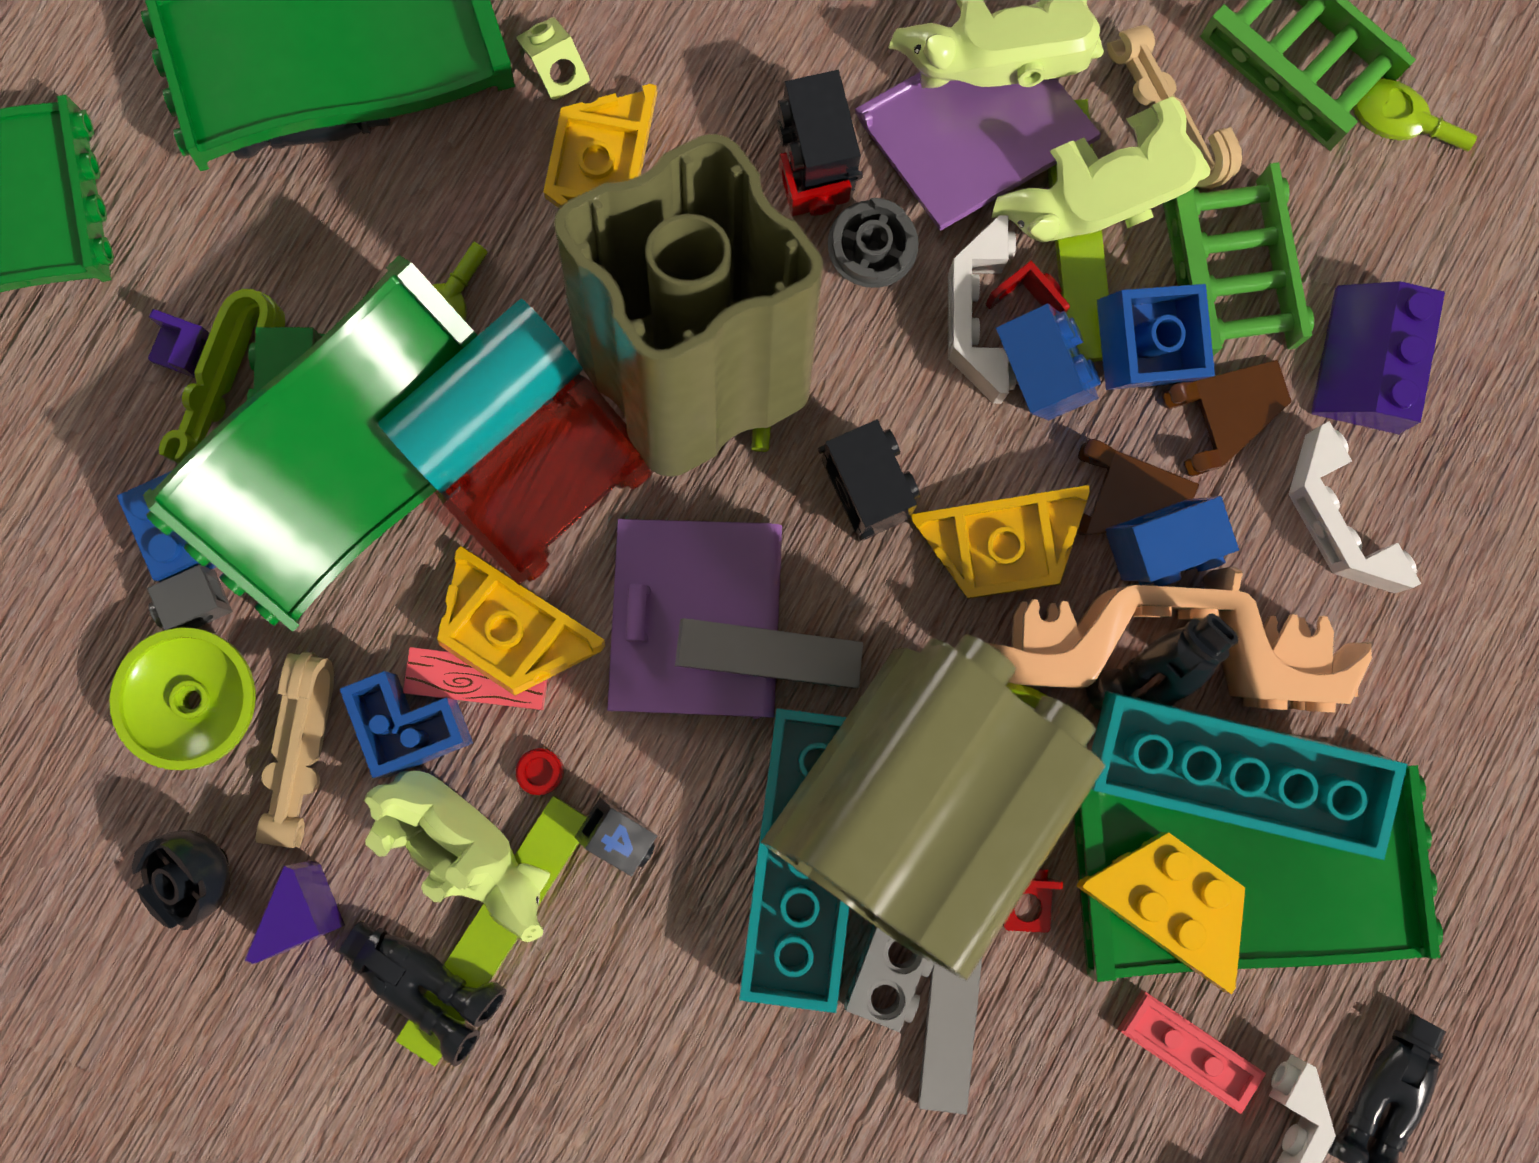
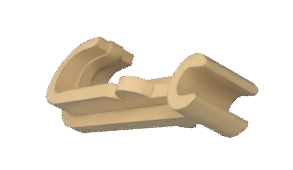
M1141 25L1119 32L1121 39L1107 43V51L1113 62L1117 64L1126 63L1136 82L1133 86V93L1137 101L1150 108L1153 104L1173 96L1180 101L1186 114V133L1190 140L1201 150L1211 170L1210 175L1204 180L1198 181L1195 187L1212 189L1225 184L1232 176L1237 174L1242 163V150L1232 128L1219 129L1208 137L1215 156L1214 162L1183 101L1174 96L1177 90L1175 80L1168 73L1161 72L1151 53L1155 46V37L1151 29L1146 25Z
M289 652L283 665L277 693L282 695L271 749V753L278 762L267 765L262 772L263 784L268 789L273 790L269 813H264L259 820L256 830V843L300 848L305 829L304 819L299 818L303 795L315 792L320 784L318 772L309 766L320 759L334 686V668L328 658L317 657L312 652H302L301 654Z

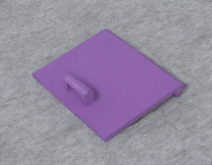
M919 72L855 109L862 126L940 231L997 199L998 196L1004 195L1056 165V160L1051 155L1050 150L1085 138L1090 145L1099 140L1101 133L1056 78L1043 80L1032 87H1023L1020 84L980 87L955 80L949 81L941 87L922 89L921 73Z
M618 519L607 711L748 716L754 719L761 717L774 718L776 679L675 666L680 619L683 618L778 631L782 525L772 523Z

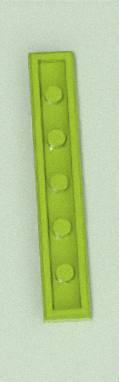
M1088 99L1074 100L1090 120ZM1057 164L1047 169L1049 189L1057 182ZM1102 230L1089 234L1055 240L1059 285L1062 289L1061 295L1070 305V309L1066 314L1069 319L1074 318L1084 342L1077 345L1080 354L1084 355L1086 361L1090 359L1092 362L1103 361L1097 299L1109 295Z
M552 796L514 855L519 865L522 863L530 864L550 873L548 881L540 892L538 907L579 845L575 835L587 818L586 815L556 796ZM483 903L444 966L453 975H458L465 980L466 987L478 988L485 983L491 982L515 945L518 937L496 923ZM427 990L425 996L433 1003L448 1012L447 1015L459 1021H466L452 1006H447L436 995ZM408 1020L395 1041L435 1067L442 1058L438 1039L434 1034L431 1036L427 1035L419 1029L418 1025Z

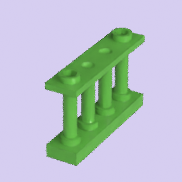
M1249 0L1237 13L1223 4L1211 17L1200 38L1329 151L1358 122L1349 111L1381 77L1397 81L1416 60L1407 52L1406 47L1400 41L1392 39L1348 0H1295L1303 8L1271 41H1266L1250 27V24L1273 0ZM1317 19L1335 35V38L1304 70H1299L1283 56V53ZM1350 48L1369 66L1335 100L1324 92L1316 82Z
M1279 162L1268 165L1257 178L1256 186L1199 193L1198 189L1192 188L1190 191L1163 203L1178 286L1206 284L1213 356L1222 349L1224 341L1228 339L1284 332L1287 349H1295L1312 336L1314 315L1311 307L1306 306L1287 206L1290 194L1287 179L1281 175ZM1260 203L1265 228L1207 236L1206 232H1201L1198 217L1201 211ZM1268 246L1273 271L1216 279L1213 275H1209L1206 259L1211 253ZM1270 289L1277 290L1281 314L1223 322L1221 318H1217L1214 301L1218 296Z

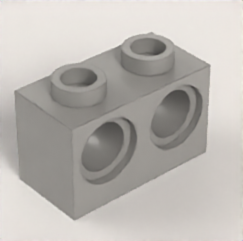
M872 925L843 1006L847 1012L900 1032L904 1021L911 1023L916 1014L920 1001V995L915 994L916 987L921 975L924 977L929 976L934 962L928 961L915 953H912L911 958L905 963L896 964L891 962L888 957V950L895 940ZM881 985H890L896 990L894 1003L885 1009L873 1006L871 1003L873 991Z

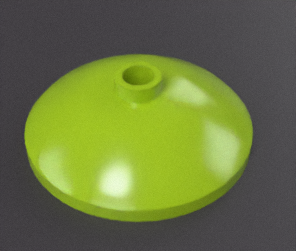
M196 628L164 630L149 636L136 645L118 667L110 691L112 722L123 744L142 761L168 770L201 768L224 757L245 735L255 709L254 679L244 657L224 638ZM197 692L200 695L201 701L198 707L192 709L189 705V697L192 693Z

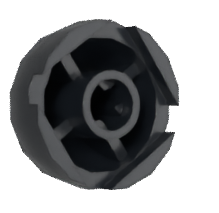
M188 830L169 832L143 843L134 853L132 873L134 875L141 871V878L144 886L136 889L140 900L149 913L165 927L171 929L178 924L183 926L182 930L194 927L213 914L222 905L228 894L230 871L227 855L216 843L201 833Z

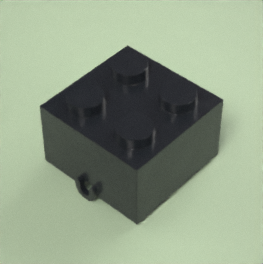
M839 69L785 81L784 99L778 100L780 119L777 120V128L782 147L788 146L791 160L789 163L796 188L800 187L802 192L850 180L851 191H854L856 181L863 178L862 171H858L861 154Z
M878 419L828 440L817 449L819 454L823 453L822 463L859 542L909 520L918 505L915 498L920 497V492L910 471L903 473L895 456L900 455V449L890 429L883 431Z

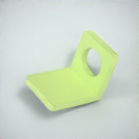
M554 17L534 25L516 37L519 45L533 61L552 100H557L589 82L590 77L571 36ZM567 59L574 66L572 77L563 83L553 81L550 76L552 65L557 60Z

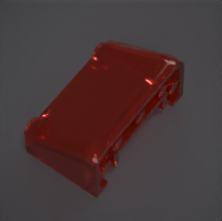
M578 374L443 494L438 490L435 491V494L455 518L520 586L526 579L529 582L535 580L548 568L549 562L546 560L550 554L548 546L614 487L622 489L629 486L630 489H635L650 477L652 471L628 438L626 423L586 377Z

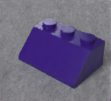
M1401 281L1338 285L1334 292L1311 414L1394 434H1400L1421 423L1445 291Z

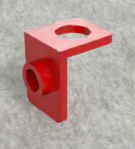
M787 153L779 154V172L792 217L805 213H810L812 216L823 215L834 210L836 205L849 202L852 189L850 180L797 192Z
M1032 260L994 289L985 304L990 310L1023 284L1041 306L1048 303L1060 313L1063 311L1067 313L1070 309L1069 303L1061 295L1062 289L1055 278L1048 273L1043 274Z
M1039 869L1023 894H1033L1038 898L1041 905L1040 914L1036 919L1026 922L1020 920L1013 909L1003 924V928L1008 931L1048 933L1051 929L1052 889H1063V882L1048 878V870Z

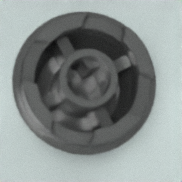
M870 198V200L855 203L844 209L834 220L828 235V252L834 267L845 279L862 287L880 288L899 281L910 271L918 253V236L912 221L899 205L882 198Z

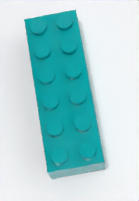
M1106 691L1091 750L1104 763L1105 768L1091 789L1105 794L1384 860L1407 764L1376 754Z
M776 709L739 1001L831 1013L837 1012L849 907L764 846L761 841L847 717Z

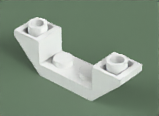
M999 215L953 259L948 272V360L993 404H1002L1009 390L1015 389L1016 376L1004 348L972 347V345H978L980 337L979 318H972V302H978L980 277L979 274L972 273L1001 274L1008 259H1014L1016 234L1014 231H1008V215Z
M1330 421L1306 434L1289 496L1331 572L1335 575L1391 593L1401 592L1420 585L1421 582L1416 575L1417 567L1415 561L1408 552L1401 549L1399 543L1379 549L1364 557L1361 551L1362 542L1359 535L1352 527L1347 526L1339 512L1340 505L1336 494L1322 482L1321 477L1352 462L1348 455L1349 447L1345 437L1338 430H1334Z
M1291 1054L1288 1061L1282 1062L1275 1070L1271 1081L1273 1089L1269 1096L1301 1115L1298 1124L1292 1125L1286 1132L1282 1142L1283 1152L1277 1163H1322L1336 1135L1316 1067Z

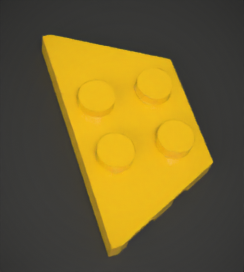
M643 85V91L618 98L616 93L599 97L592 103L580 102L561 108L543 190L544 196L548 201L560 209L569 200L604 183L623 182L641 175L657 97L656 85Z
M1089 485L916 513L911 516L913 523L952 575L965 596L971 599L1060 585L1090 491Z
M462 546L456 550L454 558L456 565L451 585L448 586L445 599L447 607L444 617L441 618L437 641L442 648L514 696L604 649L605 639Z
M1160 832L1143 842L1142 846L1137 850L1126 852L1113 860V864L1093 876H1086L1078 882L1076 886L1221 991L1233 994L1236 989L1245 887L1169 832Z

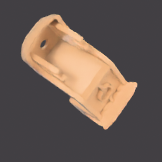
M1236 567L1210 570L1203 578L1205 589L1131 585L1107 590L1091 603L1078 624H1076L1067 601H1061L1058 608L1055 603H1049L1047 617L1044 621L1039 616L1040 606L1038 600L1032 599L1029 604L1022 601L1013 615L1012 647L987 643L1006 656L1015 666L1016 671L1009 680V683L1085 688L1089 687L1098 678L1132 616L1148 618L1172 617V610H1178L1177 619L1202 620L1210 613L1219 616L1238 636V643L1229 649L1228 658L1222 662L1230 696L1243 697V706L1287 710L1288 700H1290L1289 709L1334 713L1336 703L1351 704L1353 698L1358 697V687L1372 660V645L1370 642L1347 643L1333 654L1334 630L1327 616H1319L1316 623L1317 630L1313 636H1311V631L1305 618H1298L1296 614L1288 616L1280 633L1277 631L1278 621L1276 616H1268L1263 625L1256 601L1248 593L1239 591L1243 573Z

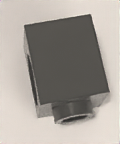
M202 565L195 566L147 588L152 602L148 605L150 614L157 626L164 628V630L198 628L233 612L216 571Z

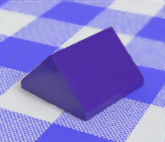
M307 861L283 867L245 961L252 964L261 962L345 926L321 864Z

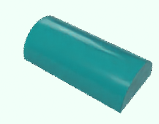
M521 298L377 424L417 470L443 494L580 374L583 368L550 326Z

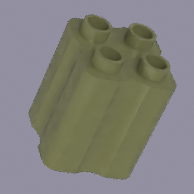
M718 134L699 136L663 154L660 160L644 174L623 182L604 183L569 200L558 210L554 225L578 362L596 390L613 400L621 409L626 418L628 438L653 472L669 477L682 475L715 457L721 447L737 434L755 428H768L804 407L810 395L822 277V259L817 249L796 221L780 214L768 202L761 188L759 172L737 143L728 137Z
M964 635L955 648L941 640L930 638L921 652H916L909 648L894 649L761 841L764 846L834 895L893 940L928 961H933L966 981L1105 768L1104 763L1085 747L1094 734L1095 727L1083 715L1063 702L1048 696H1043L1035 709L1021 701L1006 687L1016 671L1013 663L991 645L970 635Z

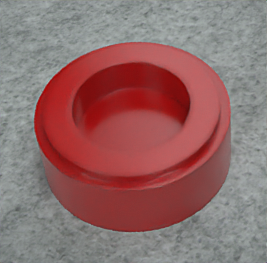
M536 748L529 750L521 756L516 766L518 784L524 791L533 795H546L555 791L560 786L564 777V766L560 757L548 749Z

